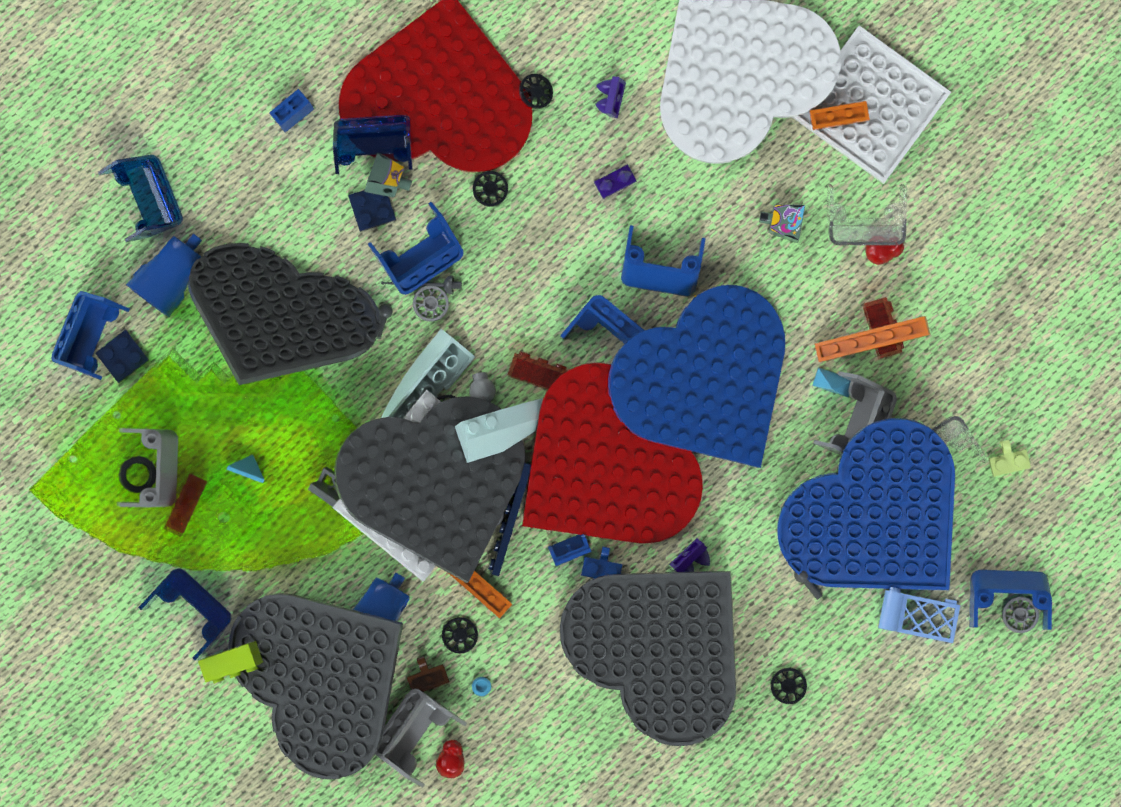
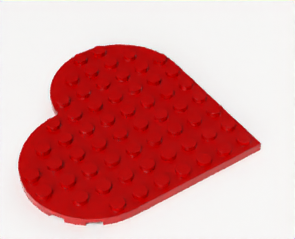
M458 0L439 1L363 58L345 78L339 95V115L342 126L353 144L365 154L376 158L377 153L395 162L416 159L431 151L446 165L460 171L472 173L491 171L510 162L524 147L531 131L533 117L532 108L528 107L520 97L519 85L521 81ZM524 93L525 98H529L528 93Z
M600 362L581 364L561 374L548 388L543 397L538 417L522 526L642 544L666 540L684 529L698 510L703 490V480L699 464L691 451L651 442L632 433L617 417L613 410L611 397H609L608 377L611 364Z

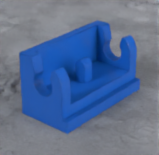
M297 89L270 111L269 114L286 133L313 111L314 108L303 93Z
M584 534L573 536L548 547L555 566L591 552Z

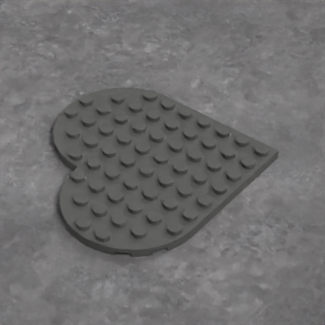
M247 243L220 245L206 251L204 256L199 260L197 259L191 268L188 287L192 301L239 385L354 359L367 352L378 337L381 322L380 313L376 303L364 289L350 284V280L337 275L334 278L324 276L322 272L299 273L289 260L275 255V251L262 246H260V249L249 247Z
M467 396L451 398L433 407L425 414L419 424L403 418L383 417L371 420L354 430L343 442L336 457L334 467L336 490L339 499L342 500L348 513L359 523L468 583L520 481L525 463L523 440L501 453L467 463L455 426L462 421L501 410V408L481 398Z
M731 571L608 574L588 581L571 596L563 610L560 622V640L566 658L572 664L573 669L584 679L586 678L599 687L620 690L625 712L639 731L665 745L688 746L704 741L722 728L733 710L736 699Z
M276 593L261 597L250 603L237 617L231 629L229 649L256 641L263 663L257 665V670L248 673L246 670L240 671L241 675L236 676L240 685L252 694L254 699L273 708L272 727L279 742L278 746L285 757H288L295 764L296 768L316 778L340 779L358 772L375 756L383 737L403 628L402 622L289 593Z

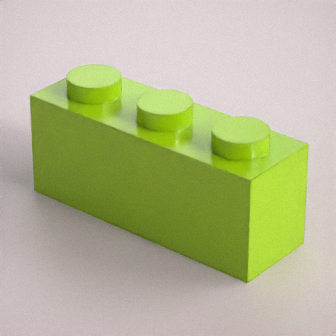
M256 641L207 656L198 660L205 683L213 681V684L223 681L225 676L229 675L230 678L241 675L240 671L246 670L248 673L257 670V665L263 663Z

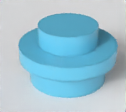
M478 677L472 683V690L478 696H485L491 690V683L485 677Z

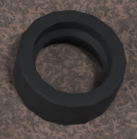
M131 457L121 465L118 474L119 481L123 488L129 492L141 493L142 490L151 488L155 483L156 468L145 457ZM132 464H143L149 471V478L142 486H134L127 480V469Z

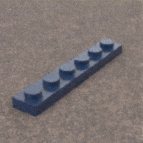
M524 463L520 481L512 495L511 504L508 503L505 509L507 518L505 522L502 521L499 529V532L502 533L501 538L496 540L493 550L496 551L494 559L491 558L488 569L491 570V575H500L530 474L531 465Z

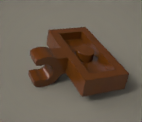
M424 656L417 658L421 672L407 677L411 690L419 689L422 692L450 682L444 664L429 669Z

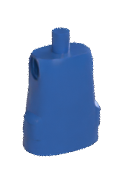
M192 234L184 244L173 236L158 255L147 264L140 266L126 286L170 318L174 310L178 309L185 298L184 292L188 286L191 268L194 262L201 258L195 252V249L202 240L195 234Z
M395 572L388 584L376 577L367 592L352 610L398 621L410 599L407 594L399 590L405 578Z

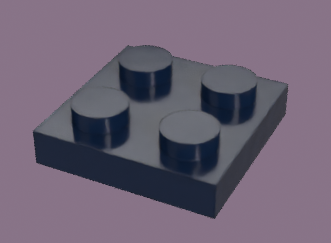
M365 190L348 195L360 232L396 221L388 196L364 192Z
M124 330L95 353L118 383L149 361L127 330Z

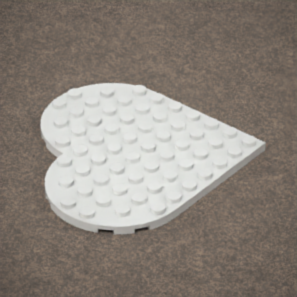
M679 0L660 101L661 119L668 137L684 154L705 163L723 164L747 156L765 139L772 125L773 117L790 118L808 111L810 112V110L822 104L831 94L839 78L841 68L840 47L833 30L825 20L813 11L791 4L767 0Z

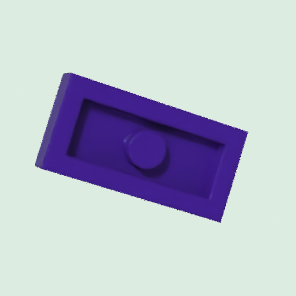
M612 76V79L602 81L596 85L602 93L608 95L607 98L598 101L596 107L602 113L618 119L626 85L623 79Z
M627 164L594 181V184L602 199L637 181Z
M696 538L669 565L676 572H694V561L700 565L710 566L707 547Z

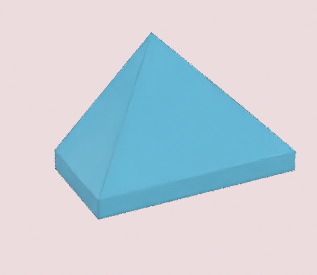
M818 367L812 386L849 398L851 381L839 376L837 373Z
M253 455L227 467L229 471L261 483L264 482L263 475Z

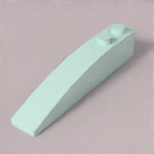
M440 329L403 377L381 418H404L425 390H428L437 398V395L443 388L447 390L454 384L475 356L444 330Z
M543 398L481 415L457 424L455 429L467 463L501 453L535 432Z

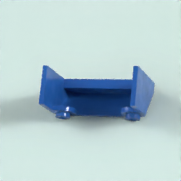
M432 202L428 204L436 217L427 224L426 230L429 237L399 257L392 250H387L380 254L371 242L368 243L376 259L401 294L406 295L413 292L459 261L463 256L461 245L443 215Z
M630 225L621 274L622 283L625 286L685 297L692 296L697 289L706 238H702L700 241L698 256L689 255L685 257L682 261L681 269L643 262L644 251L642 248L631 245L634 226Z
M80 291L74 298L52 352V362L101 380L102 376L95 374L98 364L96 358L92 357L106 322L116 320L119 316V310L129 312L130 308L107 298Z
M596 295L589 300L561 334V337L566 339L576 325L588 331L592 330L599 323L625 344L631 337L645 330L605 297Z
M977 570L972 573L970 578L969 627H978V608L990 607L994 601V593L1032 594L1034 607L1043 610V630H1052V597L1048 578L1043 572Z

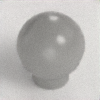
M487 372L473 374V382L469 392L470 396L491 402L495 397L496 388L494 383L488 379Z

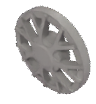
M425 286L418 290L414 296L413 308L417 316L422 320L429 322L437 321L448 310V297L439 287ZM426 289H429L430 292L428 297H425L423 293ZM435 290L441 292L438 298L433 296ZM417 297L424 299L423 304L416 302ZM445 299L446 305H438V300ZM424 306L426 310L419 314L417 309ZM437 307L443 311L440 316L435 312ZM427 311H433V318H426Z
M1016 597L1009 600L1002 611L1004 624L1009 630L1016 633H1026L1032 630L1039 618L1038 609L1034 607L1030 599L1025 597ZM1017 600L1019 607L1014 609L1011 603ZM1023 601L1029 603L1026 609L1022 607ZM1007 609L1013 610L1012 616L1006 615ZM1034 609L1035 615L1029 616L1028 610ZM1011 618L1016 621L1012 626L1007 622ZM1028 618L1033 621L1030 627L1025 623ZM1018 623H1023V630H1017Z

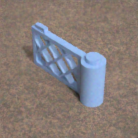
M890 587L889 590H885L878 628L953 643L960 605H956L957 601L945 599V602L903 594L901 589ZM907 599L915 600L918 608L909 612L906 607ZM929 603L933 604L937 610L930 616L923 609ZM947 607L955 608L954 616L947 620L942 611ZM921 610L926 619L917 624L912 615ZM939 613L944 623L936 628L931 618ZM910 617L915 626L910 630L902 629L903 621ZM926 621L934 629L928 634L923 633L919 627ZM946 624L951 630L949 638L942 637L938 631Z

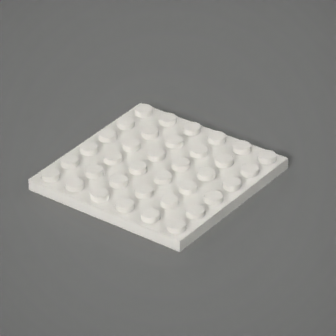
M858 26L840 50V74L833 91L822 104L813 110L866 101L870 120L812 130L809 111L792 118L884 184L945 102L951 91L864 28Z

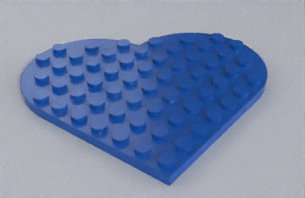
M722 285L703 291L694 297L688 306L684 308L676 328L656 327L642 331L631 337L618 350L612 361L608 377V392L614 407L613 410L619 420L632 433L645 440L761 468L785 354V333L782 322L773 306L763 296L749 288L737 285Z
M906 418L883 419L861 429L851 438L843 450L838 465V473L823 474L805 481L789 495L783 504L778 518L777 536L780 550L788 565L798 575L802 571H806L809 582L825 587L890 589V587L916 590H949L955 467L947 445L928 426Z

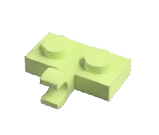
M1009 440L1000 442L1003 455L988 458L993 477L1031 468L1027 449L1012 453Z

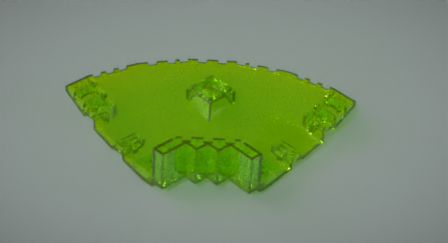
M173 347L135 382L29 488V491L57 518L63 519L72 524L73 527L88 533L89 536L99 539L110 548L120 553L131 556L136 555L157 563H166L172 565V567L189 569V571H257L266 568L270 569L282 564L287 565L303 559L327 555L364 534L334 510L330 504L308 490L311 483L319 480L323 468L328 467L334 471L340 447L346 438L358 427L336 406V403L305 370L239 385L232 372L227 375L215 362L199 374ZM119 412L120 417L115 418L113 413ZM334 415H337L340 419L338 421H333L332 417ZM119 428L172 430L177 434L176 501L172 506H117V502H139L140 493L129 492L123 488L119 481L118 474L124 461L131 457L141 456L149 459L155 468L157 466V449L146 448L142 444L141 433L119 432ZM253 455L263 475L264 482L261 483L229 471L227 467ZM70 456H75L77 460L75 462L70 461ZM132 464L127 469L126 477L132 485L142 486L149 478V471L143 464ZM327 475L324 482L330 486L334 485L332 477ZM156 481L151 488H156ZM221 512L229 514L230 519L227 522L219 520L218 515Z

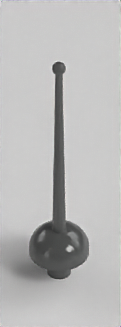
M451 275L444 280V283H425L422 286L444 287L446 293L453 295L454 290L452 289H462V281H454V276ZM384 281L381 282L382 285H384V284L394 285L393 282H384Z

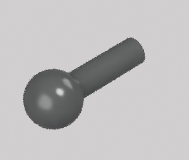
M382 304L378 308L381 322L377 339H381L386 320L393 314L392 307L388 304Z
M802 571L800 575L796 572L794 573L796 581L804 583L817 600L823 596L814 583L807 580L808 574L806 571Z

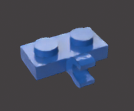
M602 546L600 560L589 557L584 558L581 576L597 578L608 574H621L623 564L609 562L610 548Z

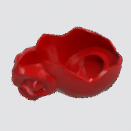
M876 236L871 238L865 246L867 259L876 265L889 262L893 258L898 257L904 250L903 242L897 237L888 239Z
M449 740L443 744V750L436 760V768L441 776L456 778L464 771L463 748L459 741Z

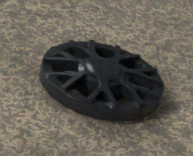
M530 74L521 81L519 94L522 101L528 107L542 109L551 102L553 88L549 80L543 75ZM532 77L536 78V83L534 84L531 79ZM541 80L546 83L544 86L540 85ZM525 82L530 85L529 88L523 86ZM544 89H549V94H545ZM528 92L530 96L527 99L524 96V93ZM542 96L547 100L545 104L541 100ZM533 99H537V105L532 104Z
M483 172L477 176L473 183V195L484 206H497L507 197V181L498 172ZM490 174L496 175L495 182L490 181ZM483 176L487 180L484 185L479 181ZM503 180L505 185L498 188L496 183ZM476 186L483 187V192H476ZM498 190L505 192L503 197L497 195ZM483 194L488 196L485 202L479 199ZM495 196L497 202L491 203L490 197Z
M458 617L446 623L442 631V640L448 650L462 654L474 648L478 640V631L472 621ZM462 620L467 622L465 629L460 628ZM454 621L458 627L455 630L450 627V624ZM473 627L475 633L468 635L466 630ZM445 631L453 632L452 637H445ZM468 637L474 640L472 645L465 642ZM452 639L456 642L453 648L448 645ZM464 643L465 650L459 651L458 644Z
M793 668L779 670L771 680L773 696L784 704L799 702L807 690V682L804 675ZM788 671L794 672L793 679L787 677ZM780 673L785 677L782 682L777 678ZM798 677H801L803 680L800 684H796L794 681ZM774 684H781V689L774 690ZM797 687L803 689L801 695L795 692ZM781 691L786 693L783 700L778 697ZM793 693L796 700L789 701L788 694Z

